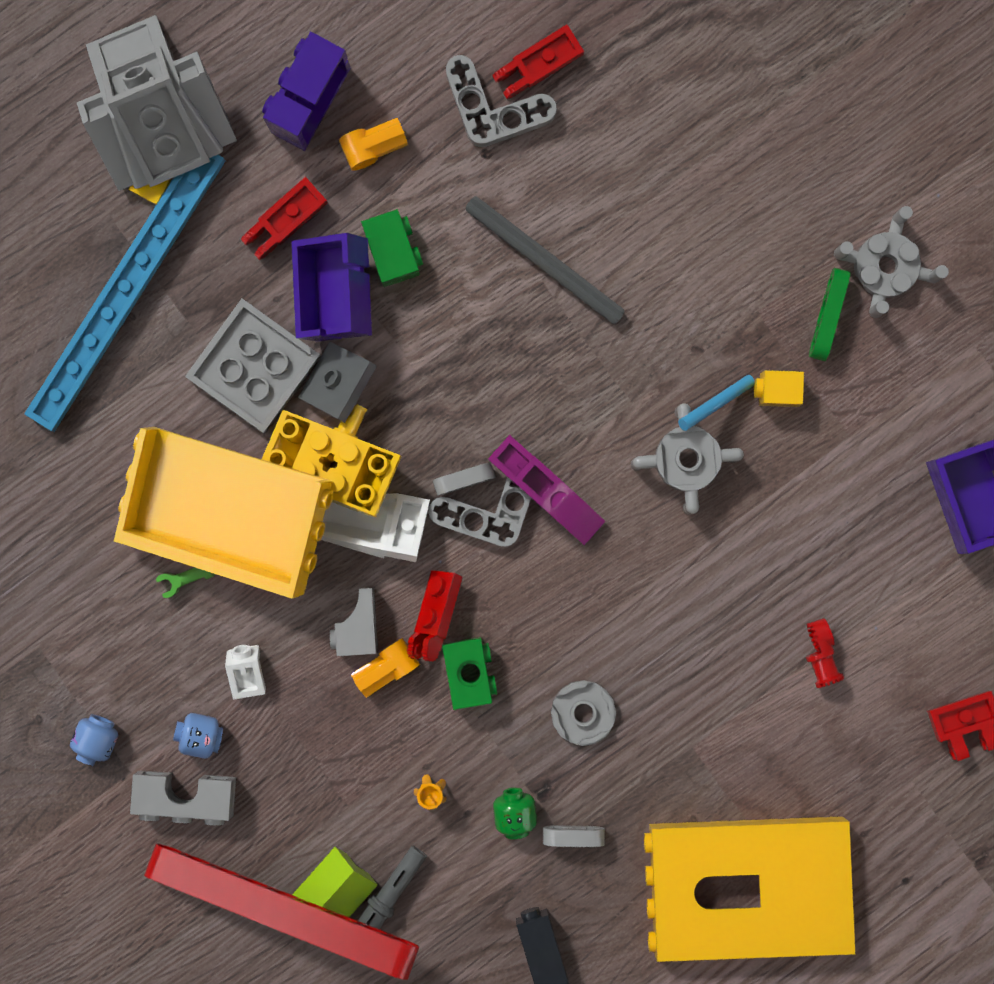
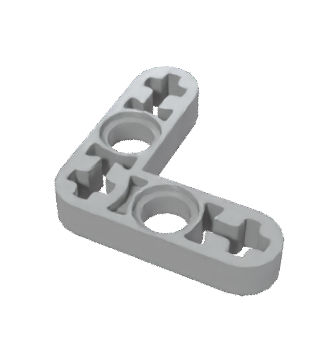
M457 55L448 61L446 66L447 80L467 136L475 146L487 147L546 126L554 120L557 110L556 103L552 97L546 94H537L490 111L471 59L467 56ZM461 64L463 69H469L465 71L468 85L463 88L459 75H452L455 72V66ZM469 93L476 94L480 98L479 106L471 110L465 108L462 104V98ZM538 103H542L544 107H550L547 110L546 117L536 113L530 115L531 123H526V114L522 108L527 107L528 113L537 110ZM513 112L520 116L521 124L517 128L510 129L503 124V117L507 113ZM480 115L482 126L490 128L487 131L486 138L481 139L479 134H473L477 131L475 119L472 118L468 121L467 117L471 118Z
M507 477L496 513L448 497H439L432 501L428 513L430 519L439 526L506 547L512 545L517 540L531 498L519 487H510L511 480ZM510 493H519L524 498V505L520 510L511 511L507 508L505 499ZM443 502L448 503V509L458 513V506L465 508L460 516L459 527L452 525L455 521L454 518L445 516L443 521L438 520V513L434 512V508L436 506L441 507ZM475 512L482 516L483 526L478 531H470L465 527L464 520L469 513ZM488 517L496 519L492 525L502 527L504 523L510 524L509 530L514 532L513 537H507L505 542L498 540L499 534L490 531V537L483 536L482 534L488 527Z

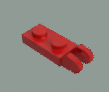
M566 24L513 57V61L497 70L492 77L497 83L504 81L517 70L520 72L523 78L511 84L503 91L506 99H510L523 92L527 87L531 88L584 55V50Z
M305 176L257 219L258 222L242 236L241 240L245 245L253 243L266 229L272 237L254 253L261 260L271 253L278 244L281 245L328 204V201Z
M431 570L414 634L408 640L409 645L406 651L411 659L419 660V658L423 657L425 661L433 662L438 658L443 640L447 636L462 576L451 572Z

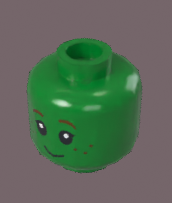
M521 788L505 789L503 794L493 802L495 827L506 838H525L535 828L537 824L535 800L530 794L524 793Z

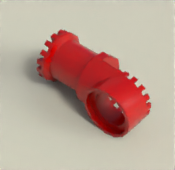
M822 618L808 623L807 629L808 632H811L809 637L812 638L811 642H813L817 652L806 656V660L811 662L817 678L815 682L816 687L829 686L831 681L832 684L840 682L844 679L843 673L838 672L833 658L835 642L826 619Z

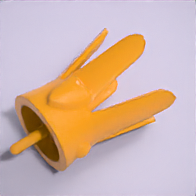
M425 774L422 777L420 788H415L413 791L419 805L430 810L446 802V797L442 794L446 781L440 779L437 783L433 784L430 776Z

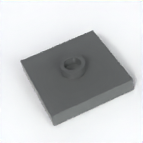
M329 342L298 398L345 423L377 366Z

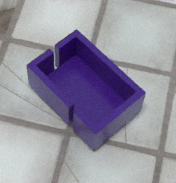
M311 31L306 40L302 38L297 44L294 51L296 58L291 67H285L278 80V85L281 86L279 92H276L275 96L270 95L262 109V113H264L263 119L270 132L303 151L308 147L351 69L346 51L343 48Z
M342 233L292 241L296 338L319 342L342 339V337L371 336L370 277L368 273H364V268L369 267L368 238L350 233Z
M994 440L986 441L926 462L957 553L969 554L994 545V475L992 473V470H994Z

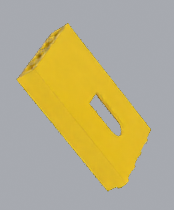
M817 817L649 824L650 833H644L645 853H650L651 866H645L646 886H652V899H647L648 919H653L654 931L648 932L649 952H654L657 962L855 954L850 822L846 818ZM759 875L760 907L706 909L700 906L695 899V887L705 877Z

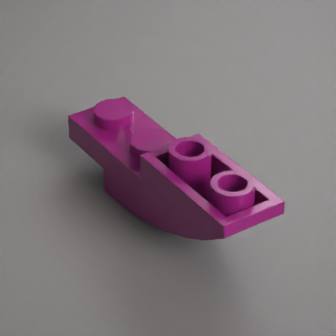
M508 435L488 458L493 465L583 545L606 522L511 435Z

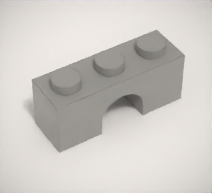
M138 771L133 774L130 814L140 815V820L158 821L159 816L172 817V822L191 823L192 818L205 819L204 824L224 825V821H229L234 816L236 777L203 775L198 779V791L195 798L185 800L176 796L172 790V773Z

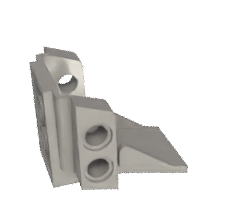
M156 15L86 44L100 93L77 102L82 123L118 191L132 185L135 189L148 184L150 187L209 163V158L222 153L224 146L237 141L228 116L198 52L174 60Z

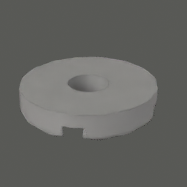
M581 680L571 682L560 689L553 700L551 715L553 725L562 738L570 743L586 746L596 744L609 734L615 721L616 711L614 701L606 689L595 682ZM580 704H587L592 708V717L586 722H580L574 716V710Z

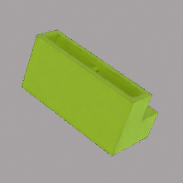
M334 847L292 895L350 917L378 884L368 872L356 866L347 853Z

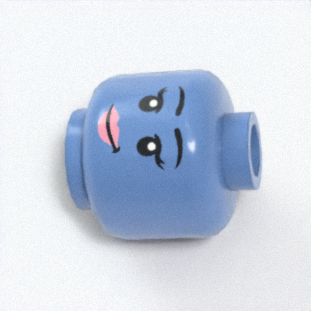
M190 713L185 717L184 723L177 721L173 741L179 742L178 749L181 754L207 759L212 755V752L218 753L223 728L219 727L218 720L214 717Z
M91 714L89 718L81 719L70 742V748L77 753L76 759L92 766L95 765L96 761L108 760L118 738V732L113 728L115 723Z

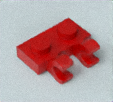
M988 690L927 710L937 741H948L952 760L960 761L970 757L962 735L977 730L983 750H994V696L992 691Z

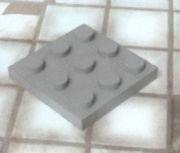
M241 298L185 377L265 434L318 362L321 355Z

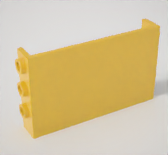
M157 427L140 428V432L136 435L133 443L135 450L133 462L126 473V481L128 483L125 495L119 503L120 517L114 542L291 599L304 595L309 573L313 572L317 563V554L314 553L317 541L319 542L322 539L325 531L323 518L325 510L330 507L333 500V491L331 490L333 481Z

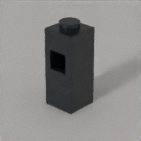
M533 907L520 913L521 917L516 918V926L534 984H570L547 909L540 911L539 907Z

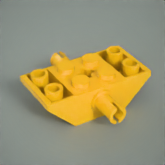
M357 404L352 409L346 422L340 421L338 428L334 427V429L282 410L262 460L333 481L331 486L333 503L376 517L402 456L358 439L356 434L367 409ZM333 461L338 463L336 468L329 469Z

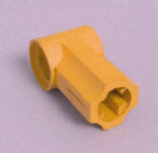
M398 118L368 130L357 129L351 131L339 139L352 171L366 168L375 163L378 157L408 145Z
M403 637L378 653L380 656L351 674L354 683L366 698L395 679L397 681L421 665L417 659L408 657L409 655L406 651L408 645Z

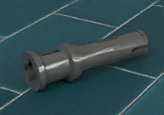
M412 845L378 895H373L368 899L369 905L357 921L380 929L387 918H392L395 910L393 906L427 858V855Z

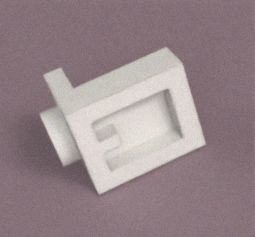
M239 645L227 651L225 668L233 700L263 695L266 692L259 661L260 650L258 645Z

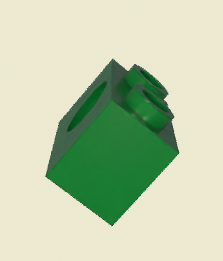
M481 637L443 643L442 647L453 710L491 704V695L497 694L495 676H488L486 663L492 662L489 643L482 644ZM466 664H475L479 668L480 676L475 681H467L462 677L461 669Z

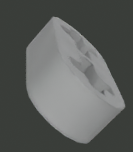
M489 462L432 481L436 494L439 496L486 482L496 477L492 464Z
M598 826L543 827V844L556 847H601L605 845V828Z

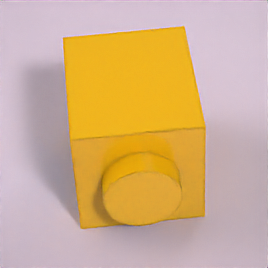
M765 370L760 373V378H756L754 384V397L759 398V406L799 407L803 405L804 372Z

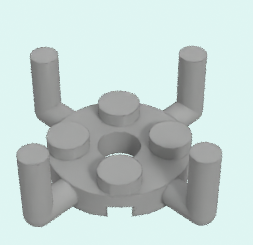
M908 206L902 207L893 215L889 232L873 235L858 251L853 250L852 243L848 241L843 242L834 251L836 259L854 263L856 277H858L863 285L862 287L873 295L869 314L873 318H878L888 312L889 304L885 301L886 298L906 292L914 285L917 279L937 283L949 273L948 268L944 265H940L933 270L921 267L918 246L901 235L904 222L913 214L912 209ZM882 257H890L895 262L893 273L887 274L881 271L879 261Z
M686 403L680 404L674 411L678 421L690 413L691 408ZM679 426L661 439L655 455L635 457L631 461V468L636 471L657 468L660 477L667 485L674 489L685 491L686 503L683 505V512L690 515L697 513L699 510L698 490L713 481L721 468V463L740 461L744 453L740 448L720 449L718 442L700 427L693 426L684 431ZM685 449L693 450L697 455V463L692 468H686L680 463V453Z

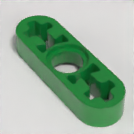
M835 267L831 271L809 350L810 358L826 361L847 291L850 271Z

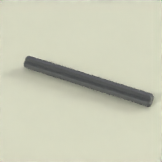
M474 196L468 202L466 211L612 324L619 322L625 312L622 307L479 197Z

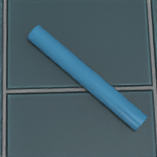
M746 375L679 419L678 424L680 428L687 431L753 387L755 384L754 378L751 375Z

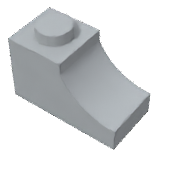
M374 588L359 589L358 602L353 613L344 622L335 623V629L330 630L331 649H336L337 656L378 653Z

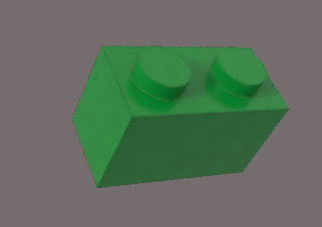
M398 209L361 221L383 287L420 275L418 266L423 265V261L418 247L411 248L407 236L413 235L407 216L401 218Z

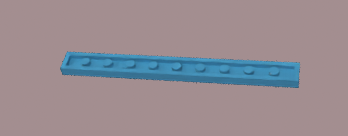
M220 155L209 158V163L172 179L24 413L26 416L50 431H56L226 162Z

